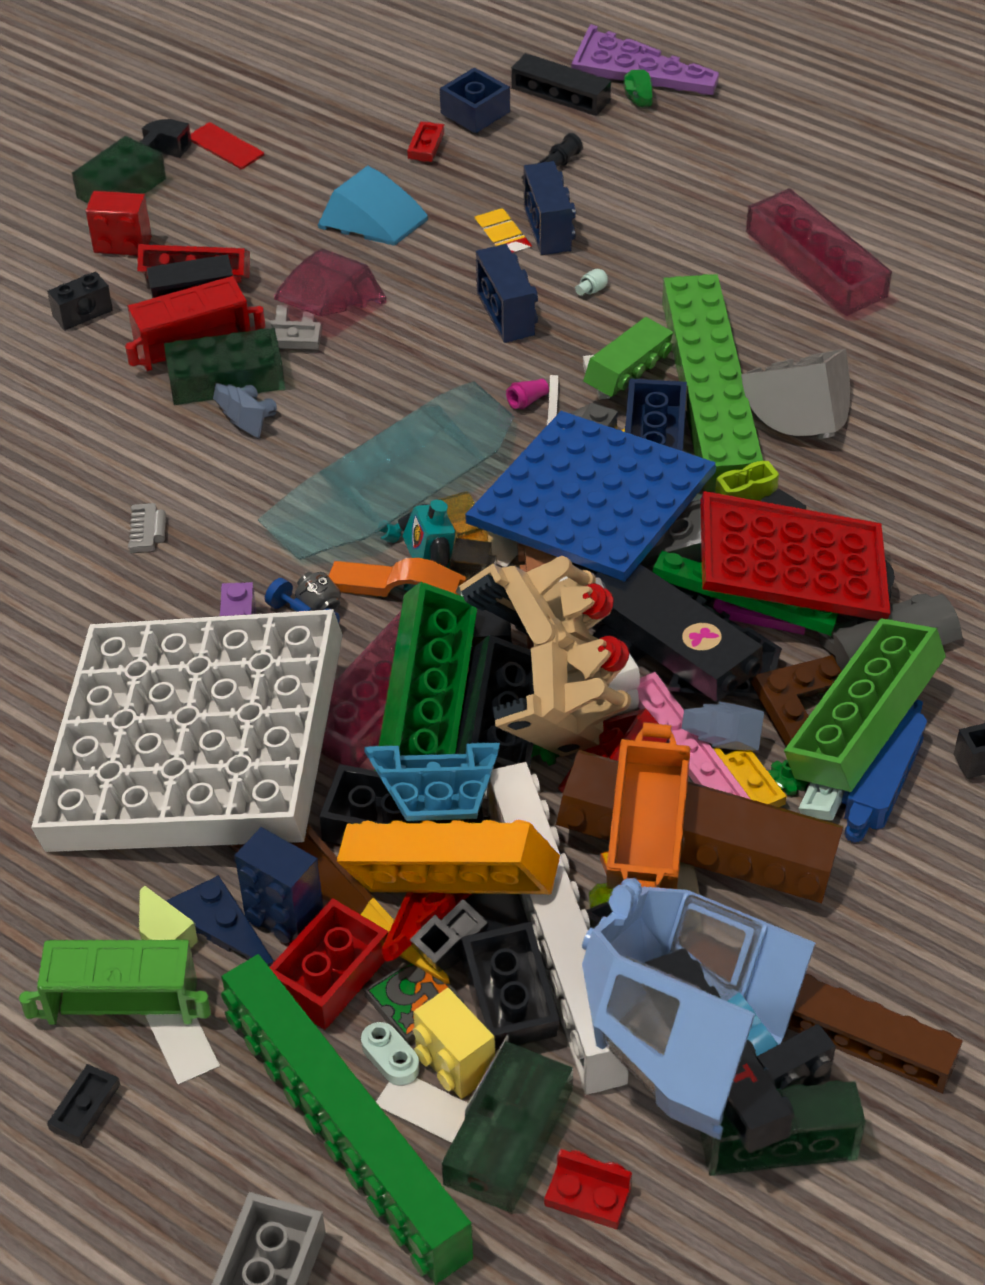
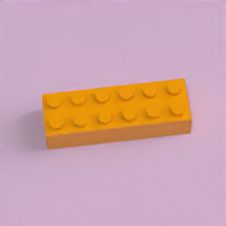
M425 820L421 823L411 824L402 821H392L391 824L363 821L361 824L346 825L336 862L369 892L552 894L560 855L534 828L533 824L524 820H515L513 823H498L492 820H484L482 823H466L460 820H454L451 823H436Z

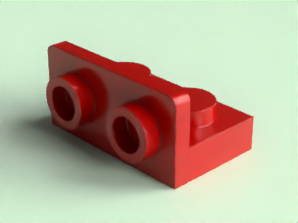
M560 1149L557 1155V1167L544 1198V1206L617 1230L631 1192L632 1172L614 1162L604 1163L591 1159L580 1151Z

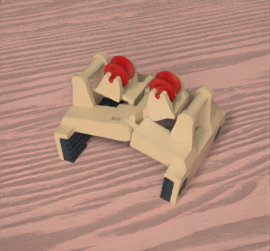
M559 556L528 572L516 566L500 568L495 564H491L459 586L465 602L481 611L487 610L512 623L517 630L530 636L534 642V648H531L534 694L526 696V699L520 698L519 701L514 700L513 703L502 704L500 708L497 706L493 707L496 727L562 757L576 753L578 750L582 751L599 745V735L603 732V720L626 710L631 704V697L627 692L623 690L616 691L608 687L612 680L627 665L629 659L627 645L613 636H604L598 640V638L589 634L591 627L610 614L614 601L612 593L601 585L595 584L596 578L592 572L580 570L572 565L571 560L565 556ZM565 576L568 577L567 579L560 581Z

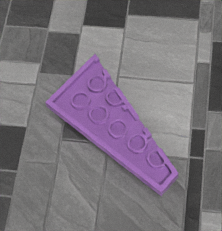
M591 24L571 63V68L605 79L624 80V75L630 70L644 69L650 74L651 85L654 87H668L679 91L698 92L699 94L713 95L719 81V73L695 63L683 64L680 62L679 57L673 55L670 58L662 56L661 51L631 39L624 41L617 39L615 33L608 31L604 34L597 31V26Z

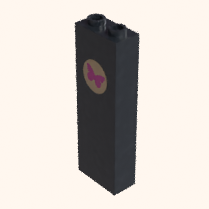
M639 564L625 582L600 572L595 575V578H600L604 582L614 599L610 614L602 619L601 622L715 702H718L727 694H732L738 686L750 677H755L762 669L763 646L643 565Z

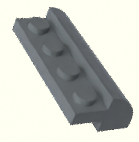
M926 593L917 594L901 603L890 604L891 614L888 620L937 628L942 645L962 639L957 613L943 594L934 597ZM857 617V619L843 624H835L831 636L818 633L819 644L835 655L838 666L843 670L879 620Z

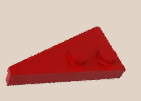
M407 892L381 949L385 961L395 960L411 946L410 939L434 915L442 920L462 899L465 900L472 893Z

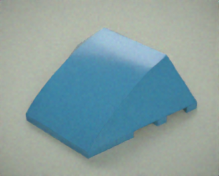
M366 166L333 191L318 223V229L327 230L328 227L341 229V234L359 233L364 235V239L395 246L428 220V215L407 192L394 183L386 174Z
M500 743L466 744V754L400 756L399 746L365 747L364 752L406 821L477 819Z

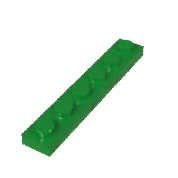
M661 551L653 567V573L668 583L830 636L839 613L703 590L702 563L681 557L676 553Z

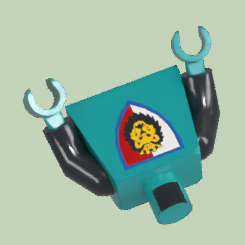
M436 499L431 501L430 505L422 504L414 507L412 512L398 519L396 525L382 522L378 526V531L386 534L381 539L395 543L399 540L401 531H404L402 537L412 558L431 560L449 568L455 541V530L447 515L448 505L444 501ZM403 584V589L409 591L416 585Z

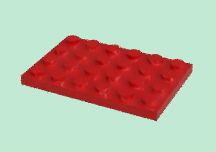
M703 491L700 499L703 590L873 620L889 618L891 613L882 523Z

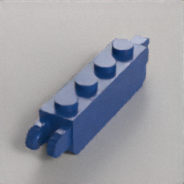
M916 699L852 792H844L842 804L846 805L844 819H847L848 822L844 835L851 842L859 843V841H862L869 828L877 830L885 827L924 740L923 733L927 720L921 714L923 701Z

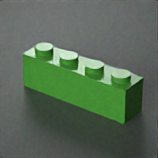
M644 317L590 358L583 382L610 397L620 390L624 391L629 385V379H639L644 371L648 368L652 369L661 358L665 359L672 349L670 341L674 332L648 317Z

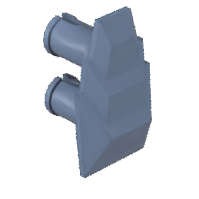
M217 383L215 386L213 399L223 409L222 412L231 419V423L256 438H260L264 418L274 416L276 414L274 410H277V405L271 398L257 401L255 397H258V393L253 385L235 388L231 385L225 386Z
M720 701L718 705L703 704L701 708L684 709L681 729L699 736L698 740L712 743V747L759 751L764 711Z

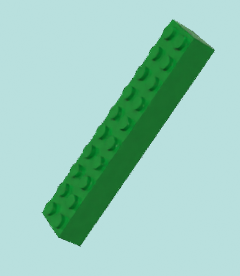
M257 954L223 974L221 977L224 991L221 992V997L228 1007V1011L225 1012L228 1023L235 1031L238 1029L242 1031L245 1035L244 1041L249 1051L254 1056L259 1054L265 1061L263 1063L264 1068L271 1080L274 1082L279 1080L284 1086V1095L293 1108L299 1106L304 1112L303 1118L310 1131L314 1135L320 1133L326 1141L324 1146L334 1162L340 1160L346 1167L345 1174L351 1185L356 1190L362 1188L368 1196L366 1201L373 1214L377 1218L381 1216L385 1218L390 1225L388 1230L393 1240L400 1247L405 1245L412 1254L410 1259L421 1276L427 1274L436 1285L473 1259L471 1221L262 957Z

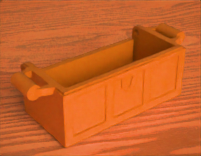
M644 723L643 729L639 732L635 741L621 739L606 869L607 889H614L619 884L621 885V882L626 878H636V880L642 883L641 887L678 888L691 748L686 745H677L671 731L672 725ZM642 737L670 739V743L642 741Z

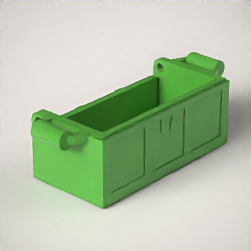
M47 940L44 942L37 983L38 991H24L19 996L26 1018L33 1019L36 1017L45 1019L50 1025L57 1023L62 992L61 1015L182 1014L184 1024H192L194 1018L200 1017L204 1019L211 1015L208 994L205 991L196 992L197 977L189 940ZM35 1000L41 1001L43 1010H38Z

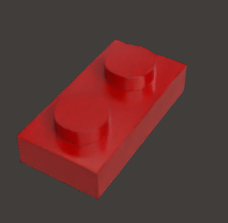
M420 121L407 150L408 159L432 162L445 133L444 124Z

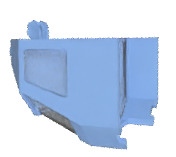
M626 878L621 882V885L616 886L613 889L614 891L611 892L612 895L608 903L612 913L608 917L604 916L595 928H590L582 943V949L586 950L582 967L596 1047L600 1049L607 1047L656 1098V1105L670 1118L720 1140L723 1127L720 1126L723 1120V1112L755 1014L776 1042L781 1044L784 1040L816 943L689 890L641 887L642 883L636 880V878ZM685 948L692 960H697L700 963L705 980L709 986H714L717 989L720 998L703 991L699 986L649 966L645 962ZM740 992L755 1013L727 1001Z

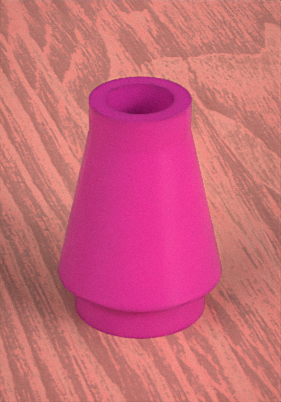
M543 378L514 382L507 388L506 398L512 408L523 410L542 396L549 393V386Z

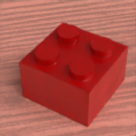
M92 192L86 208V215L93 252L138 256V244L149 245L152 237L145 194Z

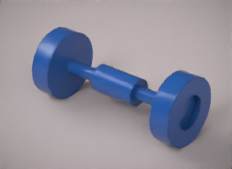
M284 578L274 580L265 593L266 604L274 609H279L286 603H289L290 608L295 612L312 611V608L308 607L298 598H291L293 585ZM334 611L339 624L340 616L337 612Z

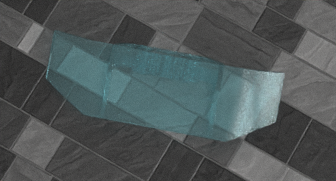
M475 381L451 389L432 399L304 481L269 509L258 521L299 560L346 544L366 540L497 453L514 415Z

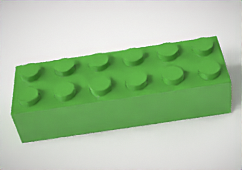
M880 618L784 749L795 779L852 792L946 658L937 628Z

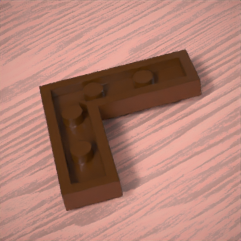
M833 655L760 673L750 681L786 746L809 717L799 699L827 692L842 672Z

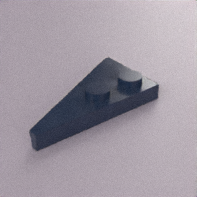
M219 875L166 900V902L191 919L195 924L196 933L204 935L208 941L228 952L233 949L247 957V960L259 954L269 967L274 963Z

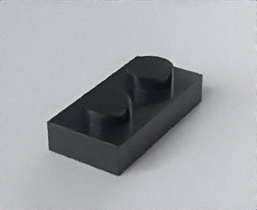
M87 1064L47 1122L49 1131L81 1145L120 1087L119 1077Z

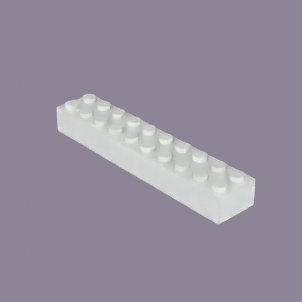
M526 762L493 769L487 785L490 819L498 823H513L515 820L530 822L560 855L552 894H519L528 922H531L559 1020L585 1095L627 1085L628 1070L633 1069V1062L612 1041L604 1049L596 1047L582 967L586 950L582 949V943L587 931L590 929V921L586 909L580 910L579 908L580 895L576 882H570L567 874L570 873L567 856L565 853H559L560 841L555 826H549V808L546 800L540 801L538 777L536 774L531 775Z

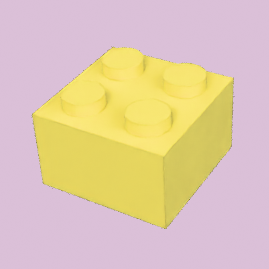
M448 987L413 1011V1033L416 1040L414 1051L424 1066L430 1065L437 1072V1078L441 1085L447 1091L453 1090L462 1100L477 1089L495 1057V1036Z

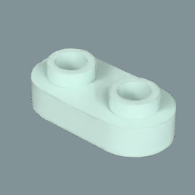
M376 1022L368 1025L363 1030L361 1035L362 1050L387 1081L394 1085H407L417 1078L419 1074L418 1055L390 1024ZM379 1036H383V1037H384V1038H382V1039H374L375 1037H379ZM400 1059L405 1060V1062L402 1064L395 1063L397 1060Z

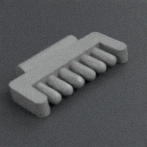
M155 503L132 505L130 507L132 511V519L130 521L132 524L130 525L129 552L154 551L155 542L162 543L165 540L166 512L161 509L157 510Z

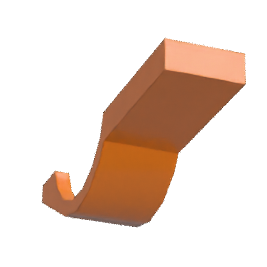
M406 558L396 562L393 567L334 561L329 573V577L339 587L340 592L387 597L389 591L395 586L403 584L417 585L420 582L457 594V587L467 581L465 576L434 561L423 558Z

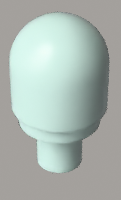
M602 269L591 270L583 275L580 284L575 287L576 293L578 295L597 293L607 285L608 276Z

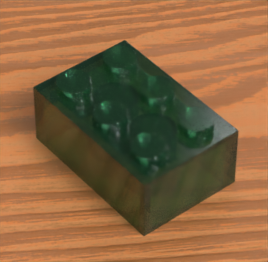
M124 136L72 172L76 198L89 203L93 191L146 194L166 179L162 153L128 136Z

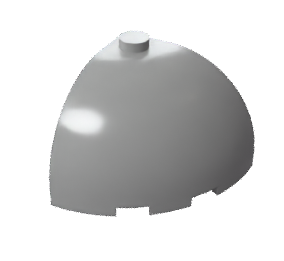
M846 349L812 354L809 357L801 358L800 362L794 363L793 359L772 363V366L766 367L765 371H762V367L741 375L744 393L749 400L750 407L760 420L778 432L793 436L817 435L818 439L835 436L834 432H837L846 423L850 404V379Z

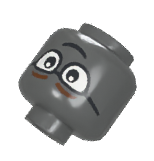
M308 572L298 580L295 597L312 608V611L324 610L326 608L333 609L334 611L338 609L341 592L339 587L326 573L316 572L312 574Z

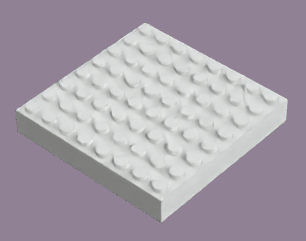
M334 610L90 624L31 827L44 851L245 844L260 827L287 842H304L343 636Z

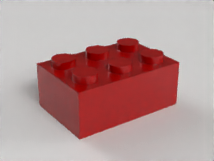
M332 898L275 960L270 969L312 1022L326 1030L385 962L381 949L389 931Z

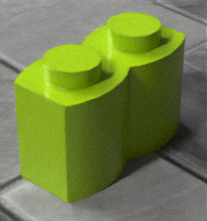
M769 461L754 462L747 465L743 470H731L718 476L715 493L761 501L765 496H770L777 490L779 473Z

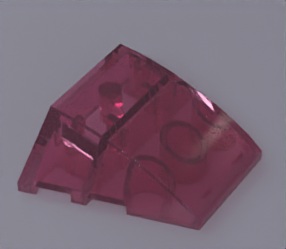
M321 248L295 266L275 293L274 300L321 317L347 311V306L351 305L365 308L367 307V302L370 301L384 304L387 298L367 264Z

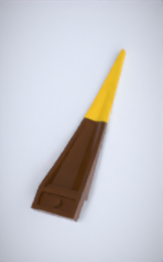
M307 823L304 842L289 843L318 859L323 907L333 898L385 930L390 931L394 919L358 880L336 862L337 856ZM244 844L229 845V847L238 852ZM412 945L399 955L440 981L450 984L448 975L443 970L438 972Z

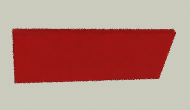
M211 122L191 133V140L194 144L241 170L265 155V152Z

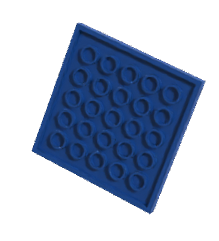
M560 411L465 514L466 523L556 557L565 556L575 564L625 582L716 472V462Z

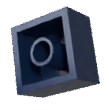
M474 67L440 88V112L470 131L477 133L510 113V87Z

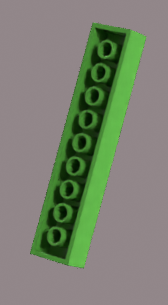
M718 274L663 278L662 305L667 328L674 332L670 342L672 344L679 381L687 382L685 412L695 456L716 462V472L702 490L715 492L718 476L731 470H743L751 463L763 461L749 400L746 398L743 389L742 372Z

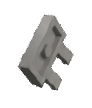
M277 305L275 320L266 321L263 337L264 348L319 350L322 326L321 322H317L315 318V306H304L301 322L290 321V317H287L288 305Z

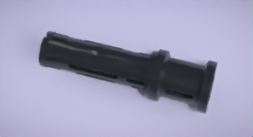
M574 133L566 134L563 141L553 145L550 153L538 163L554 161L556 167L566 165L574 154L582 152V140ZM522 175L521 179H523L522 183L524 184V175Z

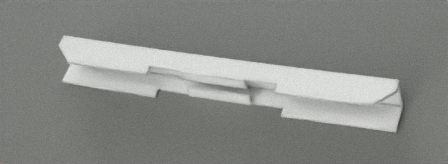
M550 375L547 425L557 415L558 375Z

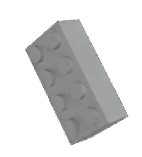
M249 1192L212 1285H307L326 1234L323 1212Z

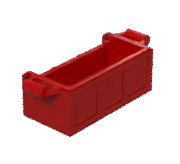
M233 276L127 305L133 335V342L125 345L128 364L130 366L143 365L148 372L152 370V364L241 339V335L246 343L252 342L251 335L258 330H263L266 326L264 308L262 306H247V300ZM250 313H253L255 326L250 327Z

